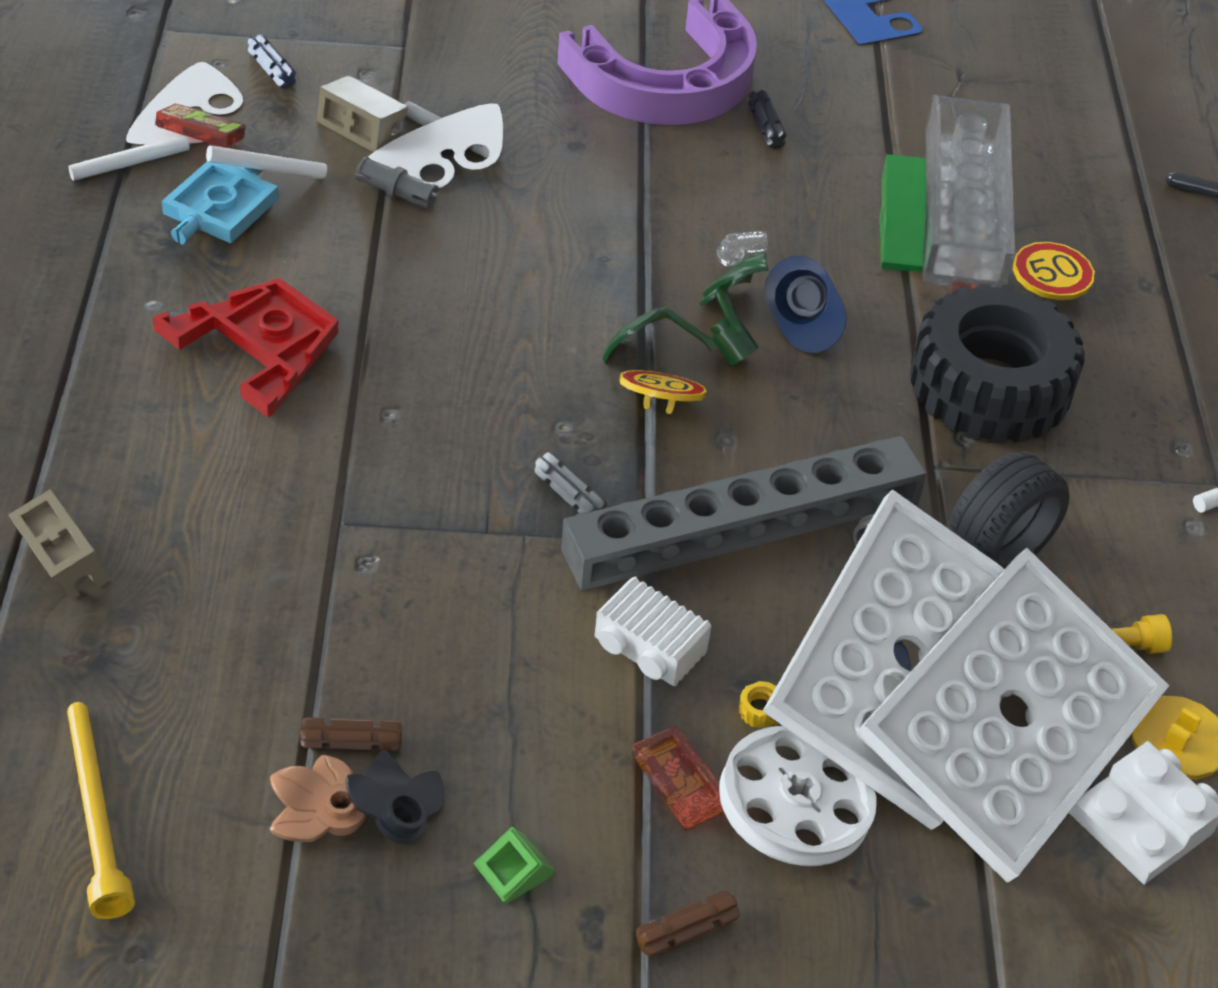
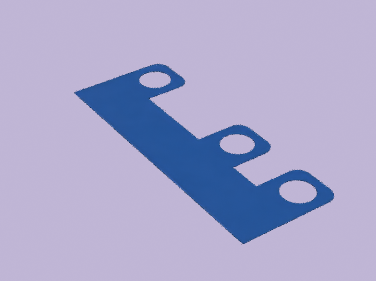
M824 0L859 45L917 34L922 31L920 24L907 12L877 17L868 7L867 3L883 0ZM894 18H905L913 26L910 30L900 31L891 27L890 21Z

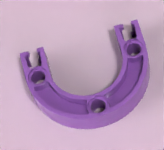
M689 0L685 30L711 58L699 66L684 70L666 71L634 64L619 55L593 25L583 27L582 47L574 41L575 35L571 31L559 33L557 64L589 100L613 114L650 124H690L718 117L734 108L744 99L752 83L757 41L750 23L729 0H711L709 11L703 7V0Z

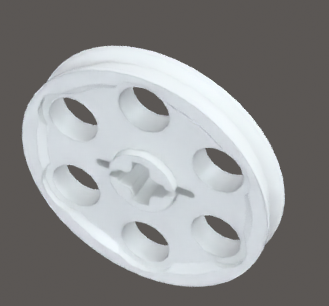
M784 726L764 728L744 737L731 751L720 779L719 794L722 808L736 832L758 851L789 864L822 866L846 858L864 841L876 813V794L874 789ZM777 746H788L799 754L800 759L787 760L781 757L775 748ZM738 767H754L762 774L763 779L758 781L746 779L739 773ZM835 767L841 770L847 777V781L837 782L831 780L825 775L823 768ZM752 807L761 808L770 814L773 821L767 824L756 822L748 815L747 809ZM843 808L851 811L857 817L858 823H843L835 816L833 810ZM801 829L810 830L820 838L821 844L816 846L807 845L797 837L795 831Z

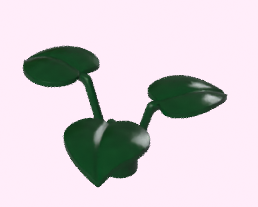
M760 251L743 259L728 272L717 278L702 293L703 297L699 301L701 307L717 297L726 316L710 327L714 334L711 338L669 308H656L632 320L614 335L604 350L602 357L604 363L607 365L615 347L628 336L647 324L665 318L672 320L702 341L710 352L718 348L730 366L746 358L759 346L741 320L738 319L728 292L733 285L751 283L754 273L769 271L765 251Z

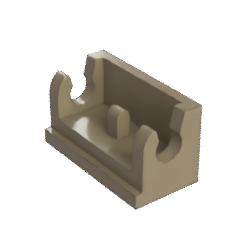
M348 75L320 87L316 122L375 152L377 149L401 136L402 132L397 129L391 130L396 121H401L407 116L408 106Z
M51 489L8 514L54 583L59 581L70 597L77 598L80 596L79 589L75 583L83 576L88 575L98 587L111 581L95 550Z

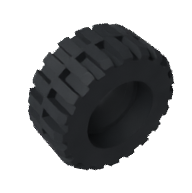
M978 284L975 289L965 286L955 290L952 295L948 293L935 301V304L929 307L924 314L911 361L910 382L921 405L926 404V411L935 420L938 418L942 419L944 426L951 431L956 432L958 429L967 433V438L979 440V437L988 438L990 443L1003 444L1007 439H1012L1014 443L1029 440L1031 435L1036 438L1049 432L1051 428L1059 425L1065 418L1085 362V351L1082 347L1083 341L1078 330L1073 329L1074 324L1065 313L1059 314L1055 304L1049 300L1043 302L1037 299V294L1025 290V293L1015 291L1014 286L1008 285L995 288L991 287V284ZM979 358L995 359L1007 363L1014 368L995 366Z

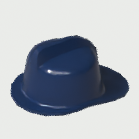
M791 256L780 260L771 268L765 280L764 294L782 333L793 347L803 352L819 353L830 349L840 340L846 328L847 318L843 301L831 278L819 262L807 256Z

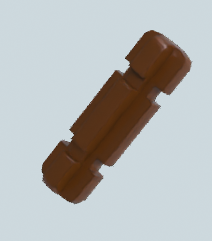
M306 717L301 724L300 741L301 745L305 748L323 749L324 743L330 744V749L372 750V745H379V751L400 750L402 745V724L397 720H380V725H373V720L342 718H331V723H324V718Z
M723 890L707 897V903L704 905L699 900L662 916V923L658 924L655 919L639 926L636 929V937L640 949L648 957H653L669 950V943L671 942L676 947L713 931L715 923L722 927L736 921L740 914L735 897L728 891Z

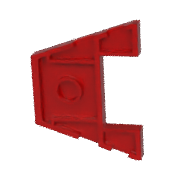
M281 278L228 293L229 300L209 306L204 301L188 305L189 312L170 317L168 312L152 318L154 331L179 350L216 329L267 368L241 383L240 391L241 398L268 418L276 412L339 333L338 319Z

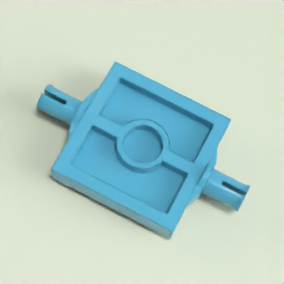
M206 162L162 200V210L164 215L181 222L176 228L171 230V235L177 243L180 241V244H184L198 231L206 232L228 243H232L279 199L278 186L258 177L264 170Z

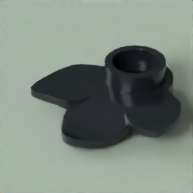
M382 750L374 758L368 767L366 776L358 774H348L346 776V791L353 805L360 812L375 819L379 831L386 838L396 843L409 844L418 840L426 829L427 818L437 814L444 802V786L438 771L423 772L410 779L386 750Z

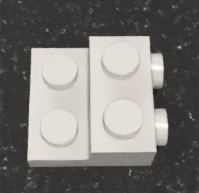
M1149 741L1115 763L1109 776L1084 793L1069 812L1144 885L1210 837L1218 825V795L1215 790L1204 783L1196 785L1181 771V763L1173 752L1168 749L1157 750Z

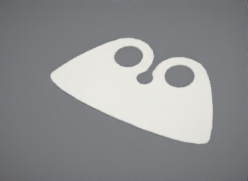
M205 62L196 63L173 79L146 106L129 129L126 140L128 143L147 145L185 135L189 144L207 141L216 134L218 130L215 129H218V126L207 124L210 128L205 134L200 136L189 135L184 131V126L189 121H194V118L183 120L160 113V111L165 110V108L171 105L179 104L189 108L200 107L204 112L210 114H229L240 108L243 103V96L238 88L217 69ZM217 94H225L231 96L234 102L227 108L218 109L209 104V99Z
M491 103L446 116L389 142L368 157L393 169L398 166L408 171V175L423 180L420 177V171L423 167L430 164L440 165L445 170L444 177L437 182L428 183L438 185L441 188L452 180L455 173L452 163L448 159L441 157V152L445 149H452L455 153L454 159L463 168L470 170L483 169L497 161L503 143V121L500 107L498 104ZM472 145H483L490 152L488 158L479 163L468 161L464 153Z

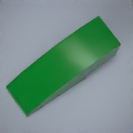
M886 154L881 178L882 206L879 216L881 268L921 272L926 224V158Z

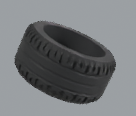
M1021 451L1004 455L983 469L967 486L951 513L948 529L1005 569L1025 548H1028L1034 555H1037L1049 542L1066 515L1070 500L1069 486L1062 476L1034 454Z

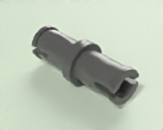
M364 156L357 166L356 172L358 173L355 175V179L386 191V196L393 199L401 197L428 210L432 208L437 199L438 185L430 184L408 175V171L398 166L393 169L371 160L367 156Z

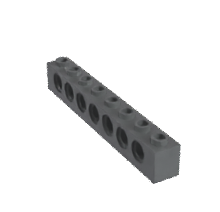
M902 435L885 440H876L869 444L844 450H835L828 454L804 460H794L787 464L763 470H754L747 474L718 481H709L702 485L678 491H668L661 495L633 502H624L617 506L592 512H583L564 518L561 551L580 590L583 591L862 519L864 516L875 514L883 498L892 489L912 504L917 505L919 504L927 473Z

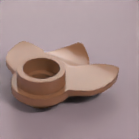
M321 755L315 762L313 770L304 766H289L270 776L271 787L287 807L271 824V833L290 841L313 842L327 832L337 836H345L358 830L366 820L367 815L360 812L348 797L346 776L353 774L350 767L338 758ZM348 805V807L344 809H337L334 806Z

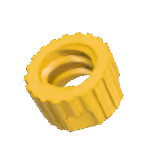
M758 681L745 686L740 695L739 713L746 724H750L751 727H756L757 729L778 725V722L764 713L763 710H758L750 705L752 701L759 699L768 702L776 685L765 681Z

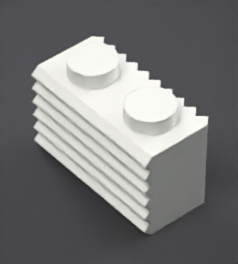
M632 577L597 612L595 637L605 650L615 655L623 654L636 662L641 671L649 678L655 680L661 678L672 686H677L679 680H682L684 675L688 674L689 670L695 666L696 662H699L701 657L705 656L711 632V624L708 620L703 621L701 616H695L692 610L687 611L684 606H679L676 601H671L668 596H663L660 591L655 592L652 586L647 587L645 582H639L637 577Z

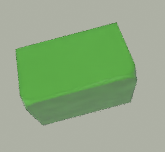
M511 827L473 863L506 904L548 880L556 872L530 838L514 827Z

